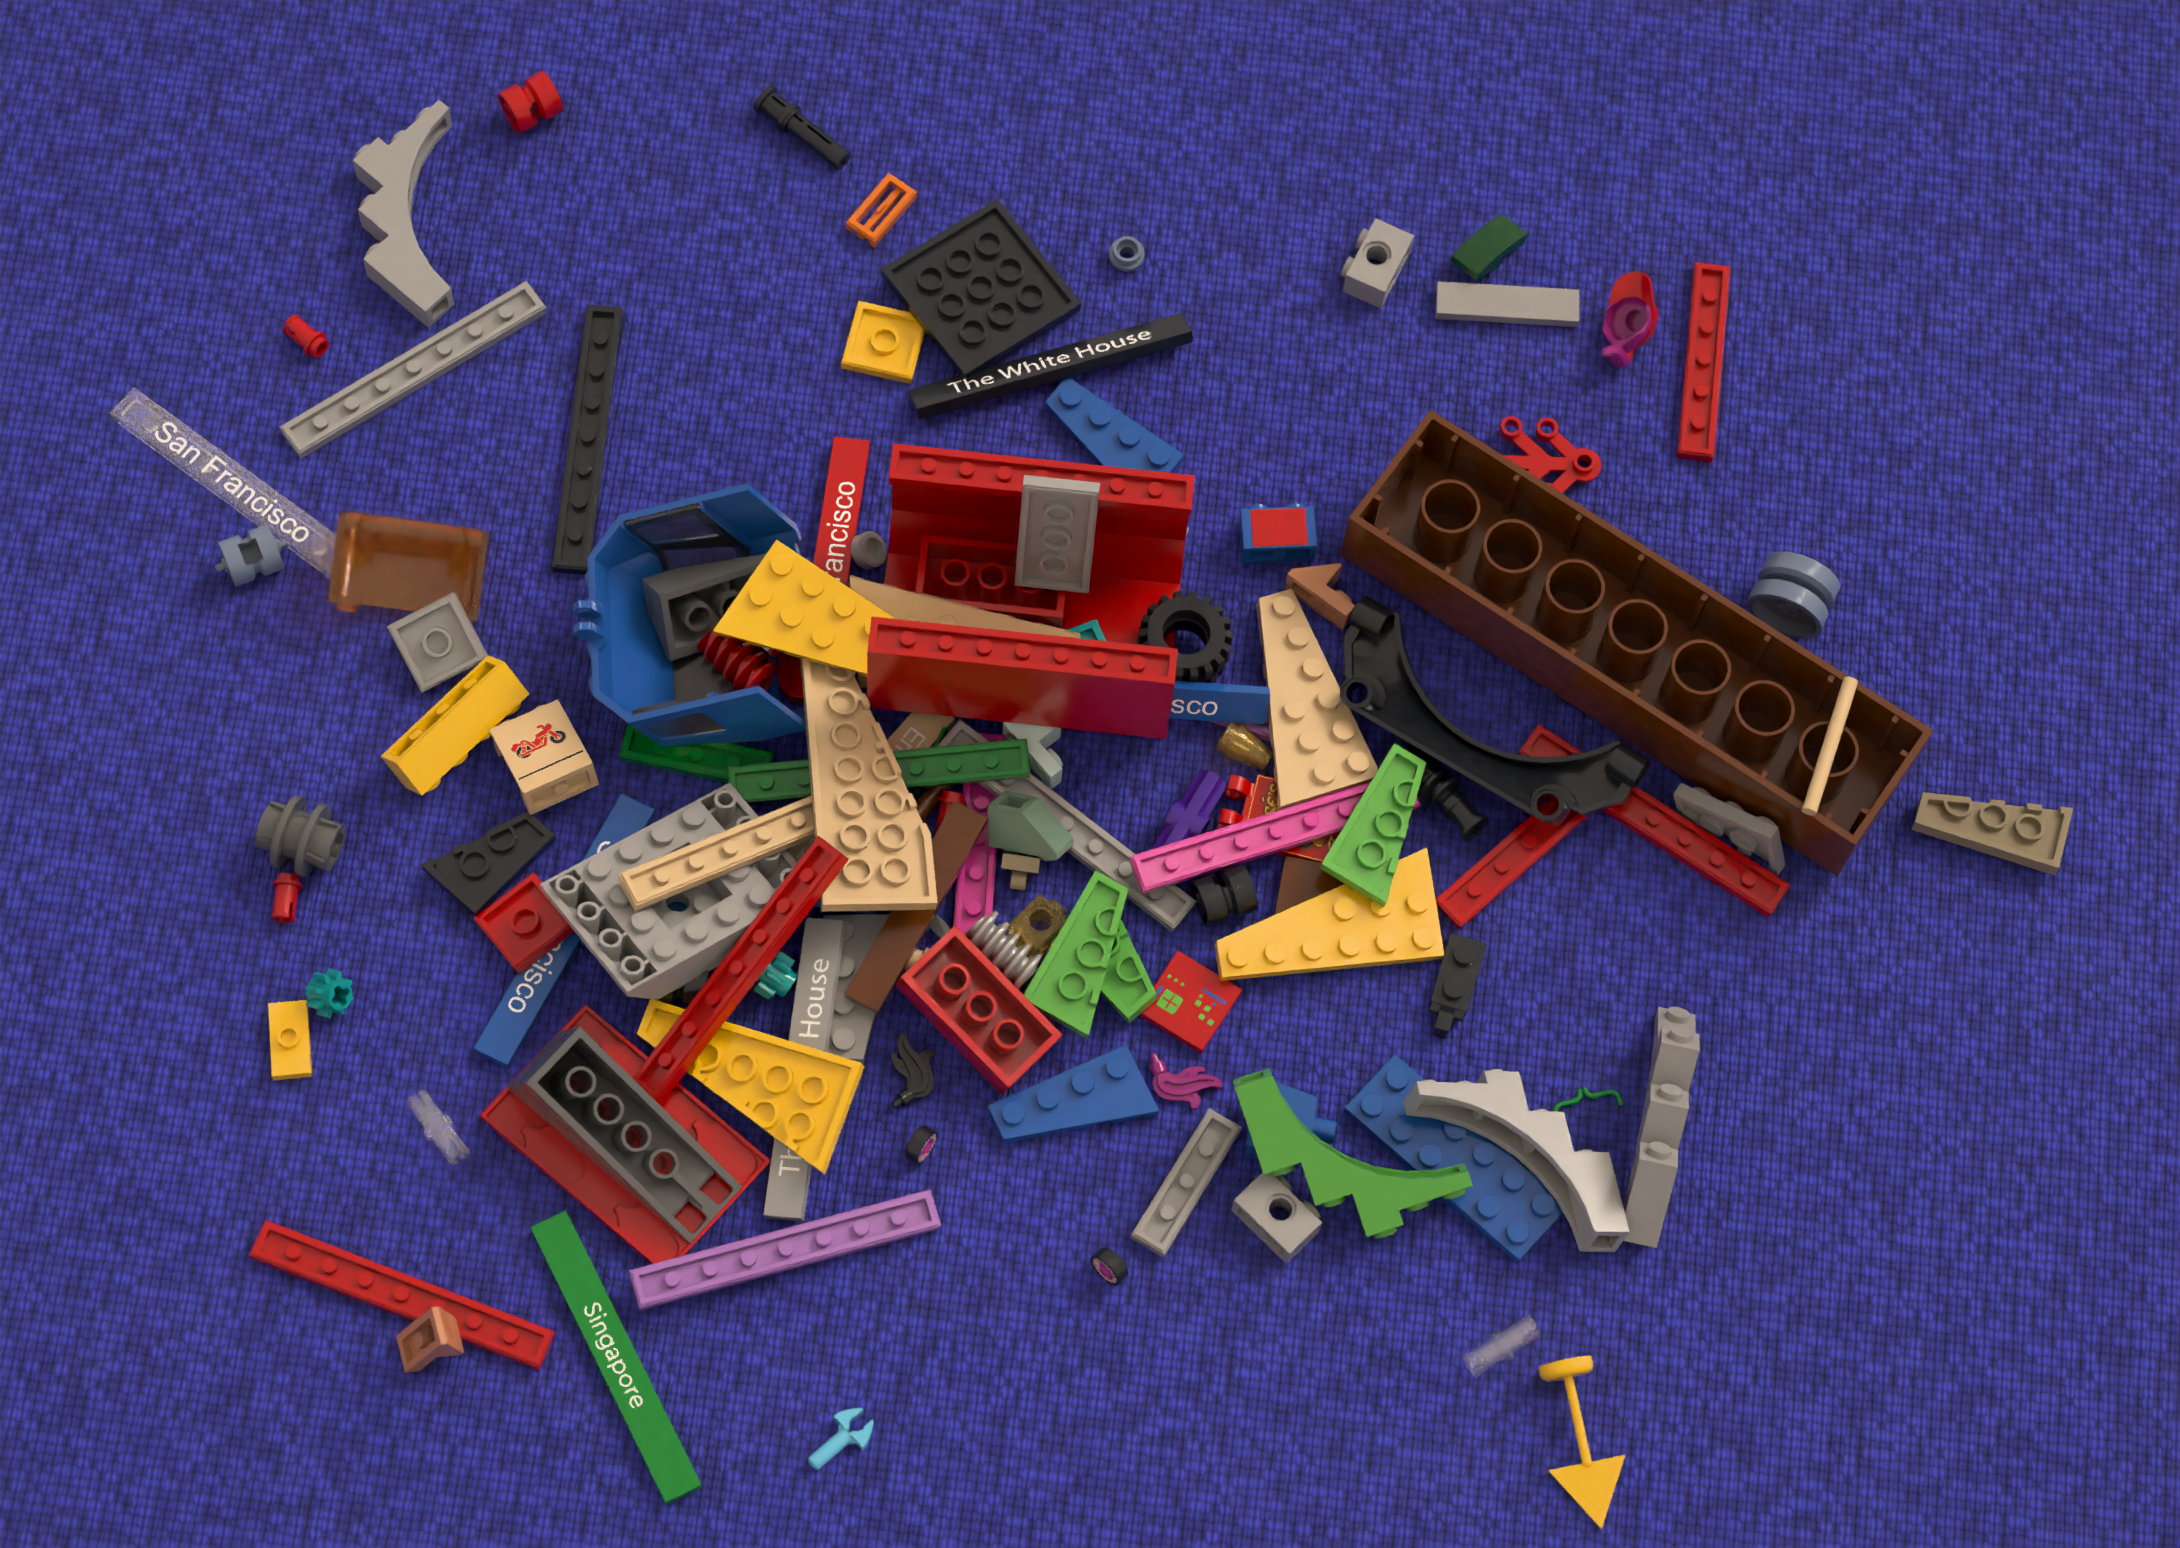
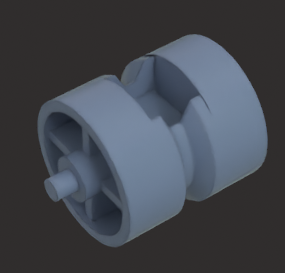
M268 524L249 530L244 539L236 535L218 542L223 558L221 559L222 563L215 565L217 572L225 570L226 573L229 572L235 587L254 581L256 574L259 572L267 576L285 569L280 553L282 552L281 548L288 546L285 539L278 541L277 538L274 539Z

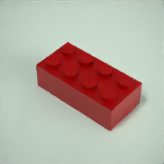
M922 534L915 593H923L978 607V609L1002 613L1017 619L1062 629L1066 591L1014 585L1018 544Z
M956 925L907 970L895 985L1002 1095L1063 1036Z

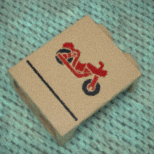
M558 699L546 705H540L528 713L512 720H506L500 725L489 729L498 756L504 758L520 789L524 805L530 815L599 785L593 762Z

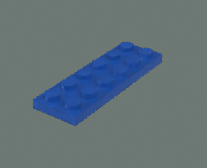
M1395 1054L1345 1107L1344 1113L1411 1171L1436 1170L1464 1163L1473 1186L1465 1188L1466 1193L1459 1197L1444 1200L1518 1264L1564 1214L1559 1204L1539 1178L1508 1151L1490 1139L1452 1123L1434 1118L1406 1115L1403 1101L1416 1081H1423L1424 1079Z

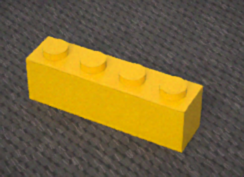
M488 655L381 755V758L406 789L423 796L426 792L435 789L440 784L441 778L452 767H456L464 762L468 752L477 743L491 736L489 729L498 725L506 716L514 714L521 707V702L529 693L504 661Z

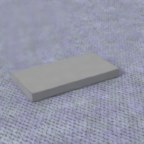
M1024 475L1015 586L1089 593L1100 483Z

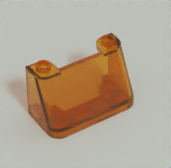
M341 510L338 517L328 602H334L336 610L357 612L358 605H371L416 612L455 592L469 620L477 622L489 530Z

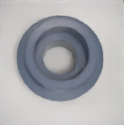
M1121 237L1113 242L1110 247V262L1118 270L1126 272L1136 270L1144 261V248L1133 237ZM1130 253L1133 257L1123 258L1120 255Z

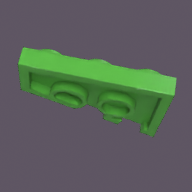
M1120 918L1100 994L1128 1023H1131L1158 998L1141 959L1129 938L1125 925Z

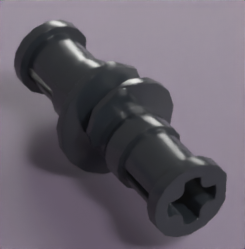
M1408 742L1403 745V749L1426 762L1419 787L1421 791L1418 797L1421 805L1425 807L1438 806L1440 812L1460 829V835L1464 841H1470L1477 837L1487 827L1490 820L1484 813L1480 814L1471 805L1468 798L1457 789L1463 781L1462 777L1455 775L1448 779V771L1441 770L1423 751Z

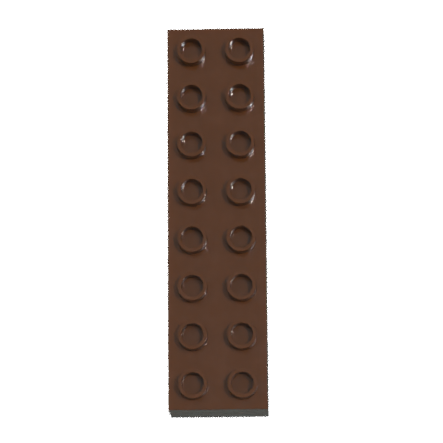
M1431 409L1348 519L1341 556L1690 782L1705 789L1718 800L1725 803L1727 801L1734 802L1745 812L1753 816L1769 818L1779 828L1780 838L1783 842L1837 877L1914 766L1934 731L1858 682L1817 814L1810 816L1803 813L1802 807L1842 681L1848 675Z

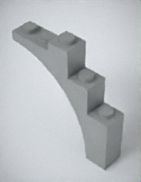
M440 100L431 107L424 108L412 125L394 135L389 145L378 137L370 145L366 144L361 147L353 159L356 178L374 192L365 197L358 209L361 226L381 242L372 245L363 259L366 274L428 328L454 305L451 287L433 270L419 248L411 219L413 193L421 168L435 144L452 127L449 107Z
M1658 1007L1656 1013L1645 1104L1623 1204L1630 1231L1624 1241L1657 1248L1678 1170V1148L1689 1110V1089L1700 1051L1699 1034H1696V1015L1690 1014L1687 1010L1680 1007H1669L1668 1009Z
M1491 1069L1484 1071L1476 1083H1471L1470 1081H1459L1456 1083L1436 1082L1430 1079L1416 1081L1403 1101L1406 1115L1434 1118L1462 1126L1490 1139L1520 1160L1540 1179L1556 1199L1572 1228L1579 1251L1615 1252L1630 1233L1609 1152H1593L1589 1149L1574 1151L1564 1112H1553L1546 1109L1529 1111L1519 1072Z

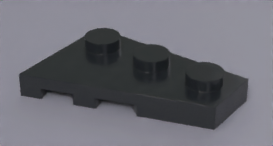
M526 811L488 830L486 835L466 845L462 843L452 848V852L436 860L432 858L420 865L421 869L475 917L486 909L556 841V837L535 816L530 815Z

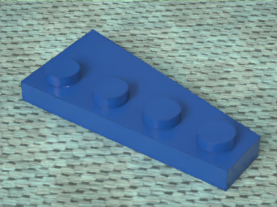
M1069 377L1064 378L1045 401V409L1074 441H1079L1088 451V456L1096 465L1174 473L1183 462L1184 454Z
M1127 1045L1026 1088L987 1107V1111L1003 1144L1049 1136L1053 1132L1073 1129V1131L1087 1129L1089 1126L1108 1122L1111 1124L1126 1122L1127 1119L1145 1116V1118L1159 1116V1109Z

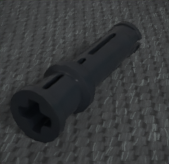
M770 85L758 96L753 106V110L756 113L765 114L776 123V128L779 131L790 132L812 151L825 159L837 171L846 165L851 157V152L806 119L796 103L790 104L777 94V88Z

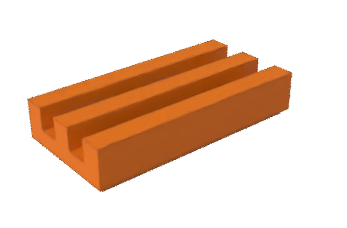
M888 173L848 219L846 229L850 232L854 230L857 232V237L862 240L864 238L867 239L869 245L875 248L915 201L917 191ZM891 186H894L895 189L887 199L882 202L864 225H861L860 222L886 191ZM904 193L905 195L902 197V199L884 218V220L879 224V226L872 232L871 230L875 227V225L892 207V205L898 200V198Z

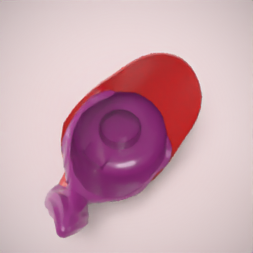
M1635 271L1622 275L1613 285L1609 303L1605 309L1602 332L1609 345L1603 347L1601 354L1616 368H1627L1632 363L1634 351L1651 339L1657 327L1658 309L1654 303L1651 279L1645 273Z

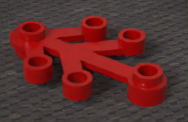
M1508 416L1502 420L1499 429L1500 436L1506 441H1511L1526 455L1503 456L1540 480L1549 472H1563L1553 484L1547 483L1562 494L1575 482L1584 484L1598 477L1601 470L1599 456L1587 448L1576 449L1558 432V424L1554 419L1546 417L1539 420L1535 435L1538 440L1548 442L1562 457H1550L1522 431V423L1518 418ZM1512 425L1517 431L1513 433L1508 432L1505 426ZM1547 426L1553 432L1546 434L1542 432L1541 428ZM1585 461L1590 466L1587 468H1583L1579 466L1577 462Z

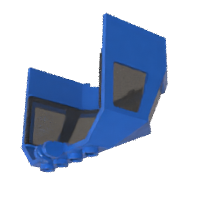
M748 483L619 515L587 557L588 572L585 574V583L589 590V600H578L573 603V613L579 618L588 620L587 622L575 624L573 630L577 638L589 641L588 653L592 665L589 687L593 696L627 723L662 747L762 741L806 731L804 707L790 710L781 703L780 685L776 669L775 674H772L773 683L767 692L759 686L735 691L733 683H729L724 679L723 673H719L714 668V663H710L705 659L704 653L697 652L669 661L648 615L642 581L643 578L674 568L767 554L776 540L801 555L796 543L802 539L797 524ZM757 646V649L755 650L753 655L761 651L765 652L767 655L766 660L764 661L762 666L768 663L769 656V658L772 660V662L776 664V667L779 670V656L777 655L775 658H773L761 646Z

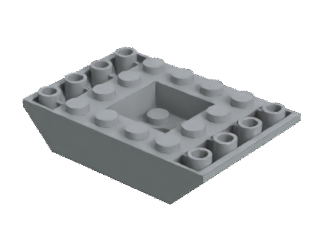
M729 782L540 884V890L626 996L658 1000L694 980L705 971H710L719 966L795 867L797 861L787 850H784L634 911L618 881L620 873L758 817ZM673 902H681L688 908L685 911L678 912L670 910L668 905Z

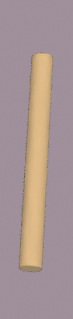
M1846 676L1843 678L1802 807V812L1810 816L1817 814L1858 685V680L1853 677Z

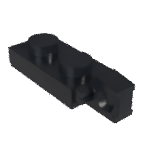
M1450 933L1429 1006H1431L1429 1012L1438 1015L1432 1035L1447 1039L1453 1019L1462 1022L1463 1017L1466 1016L1487 946L1486 943Z

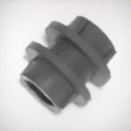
M294 795L287 805L276 801H271L267 805L257 828L255 844L258 848L270 851L269 861L272 867L283 868L289 859L295 860L294 870L296 875L307 877L314 867L325 871H330L334 867L344 844L346 827L331 820L332 810L329 805L319 804L312 813H308L306 798Z

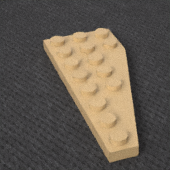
M800 658L815 839L819 835L849 858L848 862L820 897L821 912L935 910L938 902L931 833L926 823H923L916 809L917 803L912 793L909 794L901 777L902 771L879 722L876 723L871 713L870 703L866 694L862 693L857 683L855 672L843 668L837 669Z

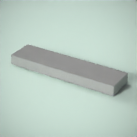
M1437 281L1435 319L1578 327L1579 290Z
M1208 1109L1137 1224L1130 1239L1159 1256L1165 1257L1242 1130L1241 1126L1212 1109Z

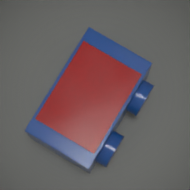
M1291 503L1284 507L1268 508L1265 505L1257 504L1241 509L1238 522L1241 564L1314 561L1317 549L1314 506Z

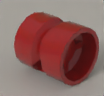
M544 71L526 78L523 87L515 84L497 94L500 106L508 122L518 134L535 127L538 124L539 118L547 121L564 111L558 91Z

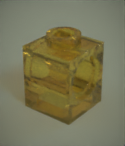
M1039 894L1009 924L1008 936L1018 932L1020 936L1016 945L1020 947L1029 943L1031 946L1027 955L1029 957L1037 954L1042 956L1052 946V940L1058 936L1067 920L1066 911L1055 900L1050 899L1048 901ZM1036 920H1043L1050 927L1047 930L1038 931L1032 928L1030 924Z

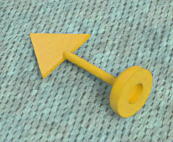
M1592 1356L1574 1357L1541 1365L1538 1367V1370L1543 1380H1564L1582 1464L1548 1471L1602 1529L1625 1455L1597 1461L1591 1460L1573 1378L1592 1371Z

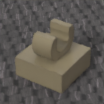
M1003 853L1001 868L1012 870L1010 889L1025 890L1027 873H1039L1041 858Z

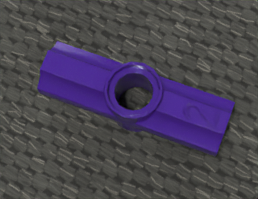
M1199 770L1181 802L1176 801L1168 813L1162 826L1163 831L1152 849L1206 832L1211 821L1210 816L1228 787V784L1223 781L1221 776L1210 770Z

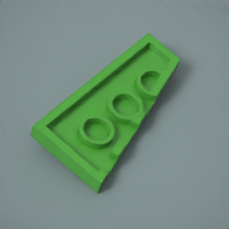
M1395 743L1319 867L1382 907L1386 905L1390 886L1399 861V854L1426 766L1425 761Z
M1096 870L1024 993V996L1042 1014L1086 1039L1089 1036L1128 893V888Z

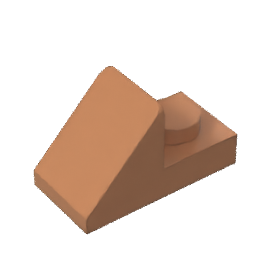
M1337 563L1291 569L1287 574L1284 589L1292 588L1296 598L1341 630H1344L1349 624V619L1355 605L1347 594L1341 590L1332 589L1340 578L1343 565Z
M431 1307L396 1335L405 1373L420 1371L437 1357L461 1355L464 1353L455 1317L440 1307Z

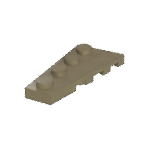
M1923 792L1918 801L1911 830L2055 876L2060 867L2073 808L2060 806L2059 810L2043 809L2042 804L2027 803L2025 807L2005 805V801L1990 799L1988 803L1975 802L1970 797Z

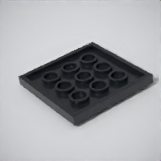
M998 199L881 268L880 276L963 379L985 369L1081 309L1079 299Z

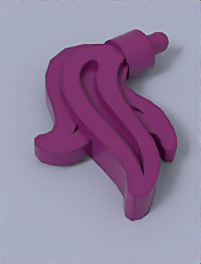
M1156 1053L1150 1054L1152 1064L1149 1067L1154 1077L1153 1091L1164 1100L1188 1102L1191 1105V1109L1195 1110L1200 1103L1199 1092L1207 1089L1221 1090L1223 1087L1221 1080L1215 1076L1203 1074L1206 1071L1204 1067H1188L1174 1075L1167 1071L1164 1061H1159Z

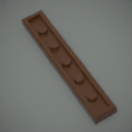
M954 801L932 839L938 902L936 909L892 910L845 993L846 999L877 1015L880 1014L988 823L987 817Z

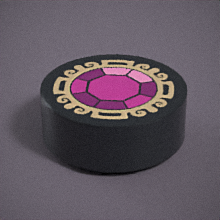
M927 1125L920 1126L907 1144L905 1150L906 1159L921 1165L933 1150L938 1138V1132Z
M1101 1247L1091 1256L1092 1266L1109 1284L1118 1286L1128 1276L1126 1264L1111 1249Z

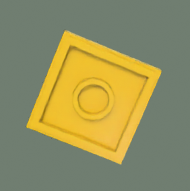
M858 301L841 368L912 384L925 331L910 312Z

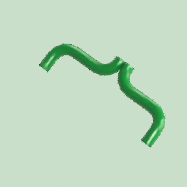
M1587 1088L1577 1090L1576 1098L1557 1103L1553 1107V1112H1558L1562 1107L1580 1102L1583 1094L1590 1099L1613 1095L1616 1097L1618 1106L1624 1103L1620 1093L1616 1090L1608 1089L1590 1093Z

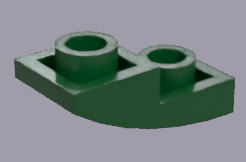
M1501 214L1469 237L1451 255L1450 261L1467 275L1478 280L1497 269L1503 256L1524 245L1528 233Z

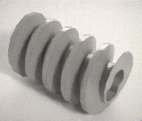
M993 911L984 915L965 933V936L971 938V942L978 949H982L981 952L989 960L992 959V963L1000 971L1003 970L1005 977L1010 982L1014 981L1013 985L1020 990L1035 976L1042 956L1037 954L1028 958L1026 955L1031 945L1026 943L1017 947L1016 943L1020 934L1016 932L1007 937L1005 933L1009 923L1006 921L996 926L994 922L998 912Z

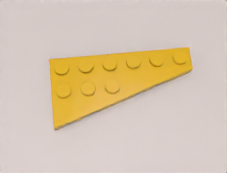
M776 540L713 630V634L746 641V643L758 647L764 646L775 649L787 655L837 669L843 668L861 673L862 676L867 677V649L871 617L895 618Z
M1427 848L1398 861L1390 886L1388 900L1384 907L1348 885L1343 884L1217 940L1215 951L1220 981L1442 960L1444 949Z
M650 999L637 1035L656 1048L685 1009ZM725 1021L688 1069L687 1073L825 1175L863 1073L864 1065L854 1060Z

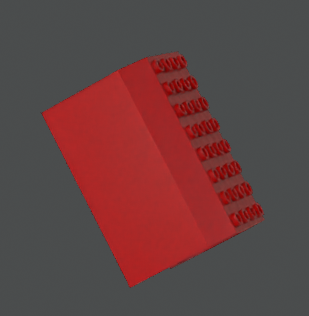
M893 443L889 472V484H892V512L884 584L911 592L916 591L922 534L1018 544L1024 475L1100 483L1089 593L1066 591L1062 629L1068 630L1096 619L1106 641L872 616L867 649V698L870 708L1166 739L1178 649L1174 648L1176 631L1163 638L1169 648L1138 645L1137 642L1143 615H1147L1148 607L1152 603L1158 605L1160 597L1167 595L1169 599H1172L1173 593L1180 591L1188 520L1192 510L1195 475Z

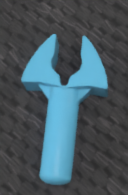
M863 1408L848 1409L834 1415V1421L839 1424L838 1432L808 1458L809 1464L814 1469L819 1470L848 1444H857L861 1451L866 1448L873 1431V1419L862 1430L848 1433L851 1422L863 1414Z

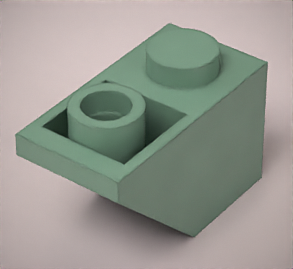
M1004 791L988 805L990 847L1003 849L1006 853L1010 854L1023 853L1037 856V858H1041L1040 860L1057 861L1073 846V837L1039 797Z

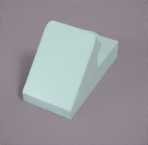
M1004 722L1002 735H1005V740L1027 738L1030 769L1050 789L1057 786L1062 780L1063 763L1051 748L1047 750L1046 748L1060 738L1061 728Z

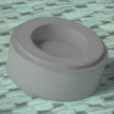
M873 531L864 532L855 536L851 543L852 557L862 569L871 570L885 562L887 557L886 545L877 533Z

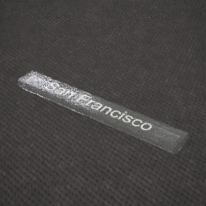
M135 387L110 412L111 419L259 527L268 524L275 539L277 538L278 541L285 539L288 545L286 547L335 583L360 557L357 549Z

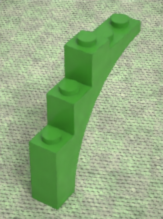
M1270 1068L1233 1080L1263 1174L1272 1173V1176L1284 1175L1293 1171L1295 1164L1301 1163L1315 1206L1323 1204L1324 1207H1332L1346 1200L1345 1196L1352 1194L1367 1237L1374 1235L1375 1238H1383L1394 1234L1397 1231L1396 1227L1404 1225L1399 1210L1406 1208L1408 1212L1417 1211L1427 1207L1429 1200L1441 1196L1444 1199H1453L1465 1194V1188L1473 1186L1464 1163L1436 1170L1402 1171L1373 1166L1346 1156L1319 1139L1298 1119L1281 1095Z

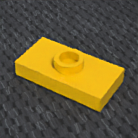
M307 1000L268 1003L273 1080L312 1077L309 1007L306 1006Z

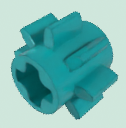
M779 951L756 980L758 984L754 991L768 1000L775 993L783 998L798 976V973L791 968L795 960Z
M328 969L326 974L315 972L314 978L305 986L308 999L306 1006L317 1009V1015L330 1018L332 1013L345 1014L344 1009L349 1006L354 998L352 997V989L350 987L352 980L341 978L342 972Z

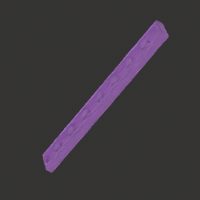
M931 1189L629 1270V1276L638 1308L643 1310L938 1230L941 1228V1223Z

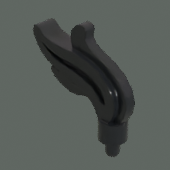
M906 1032L902 1033L898 1040L897 1053L899 1059L895 1052L891 1054V1061L895 1071L907 1080V1087L897 1093L898 1098L892 1101L891 1106L893 1108H897L900 1105L907 1106L914 1100L926 1098L933 1091L934 1077L929 1060L935 1057V1053L932 1050L925 1049L917 1054L910 1046Z

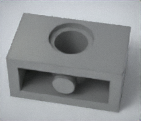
M1375 218L1370 230L1365 228L1362 230L1355 248L1359 249L1355 258L1349 256L1341 272V276L1345 278L1343 292L1382 309L1411 253L1414 235ZM1375 259L1380 261L1382 264L1374 265L1370 263L1368 260Z
M1262 1172L1234 1199L1231 1211L1287 1264L1319 1233L1322 1224L1319 1220L1320 1214L1308 1201L1304 1200L1301 1202L1291 1193L1293 1189L1283 1176H1272V1173L1264 1175ZM1274 1207L1284 1208L1288 1212L1289 1218L1283 1221L1275 1220L1270 1215L1269 1210Z

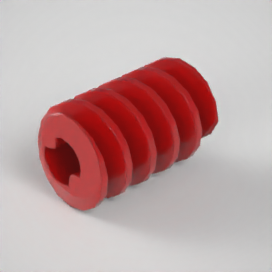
M715 628L711 629L701 638L697 644V650L704 653V657L708 662L714 663V668L719 673H723L724 679L727 682L733 683L735 691L759 686L767 692L773 683L772 674L776 669V664L771 661L762 666L767 655L763 651L753 655L757 646L748 643L743 645L745 641L728 636L713 634Z

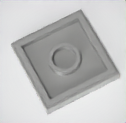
M455 592L387 626L421 693L479 664L488 656Z

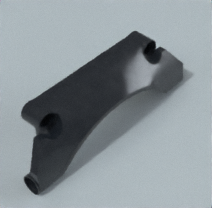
M1367 595L1363 596L1353 609L1349 619L1351 626L1344 635V670L1347 679L1340 688L1342 702L1354 712L1519 807L1543 823L1557 825L1567 818L1572 809L1585 816L1624 803L1644 778L1651 760L1617 740L1585 753L1561 757H1532L1508 753L1470 737L1441 714L1421 687L1406 650L1400 615ZM1366 686L1368 689L1367 698L1361 703H1353V691L1357 687ZM1549 797L1557 798L1559 801L1558 810L1552 815H1543L1541 811L1543 801Z

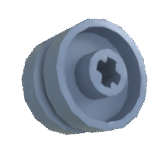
M1773 552L1766 556L1758 575L1759 581L1755 582L1746 602V607L1749 613L1785 636L1797 639H1812L1820 635L1829 615L1828 609L1832 607L1841 586L1834 573L1818 561L1797 553Z

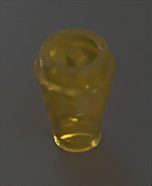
M1231 722L1216 746L1218 750L1223 752L1222 756L1258 768L1261 771L1264 770L1273 755V751L1268 749L1265 744L1242 724L1236 726Z

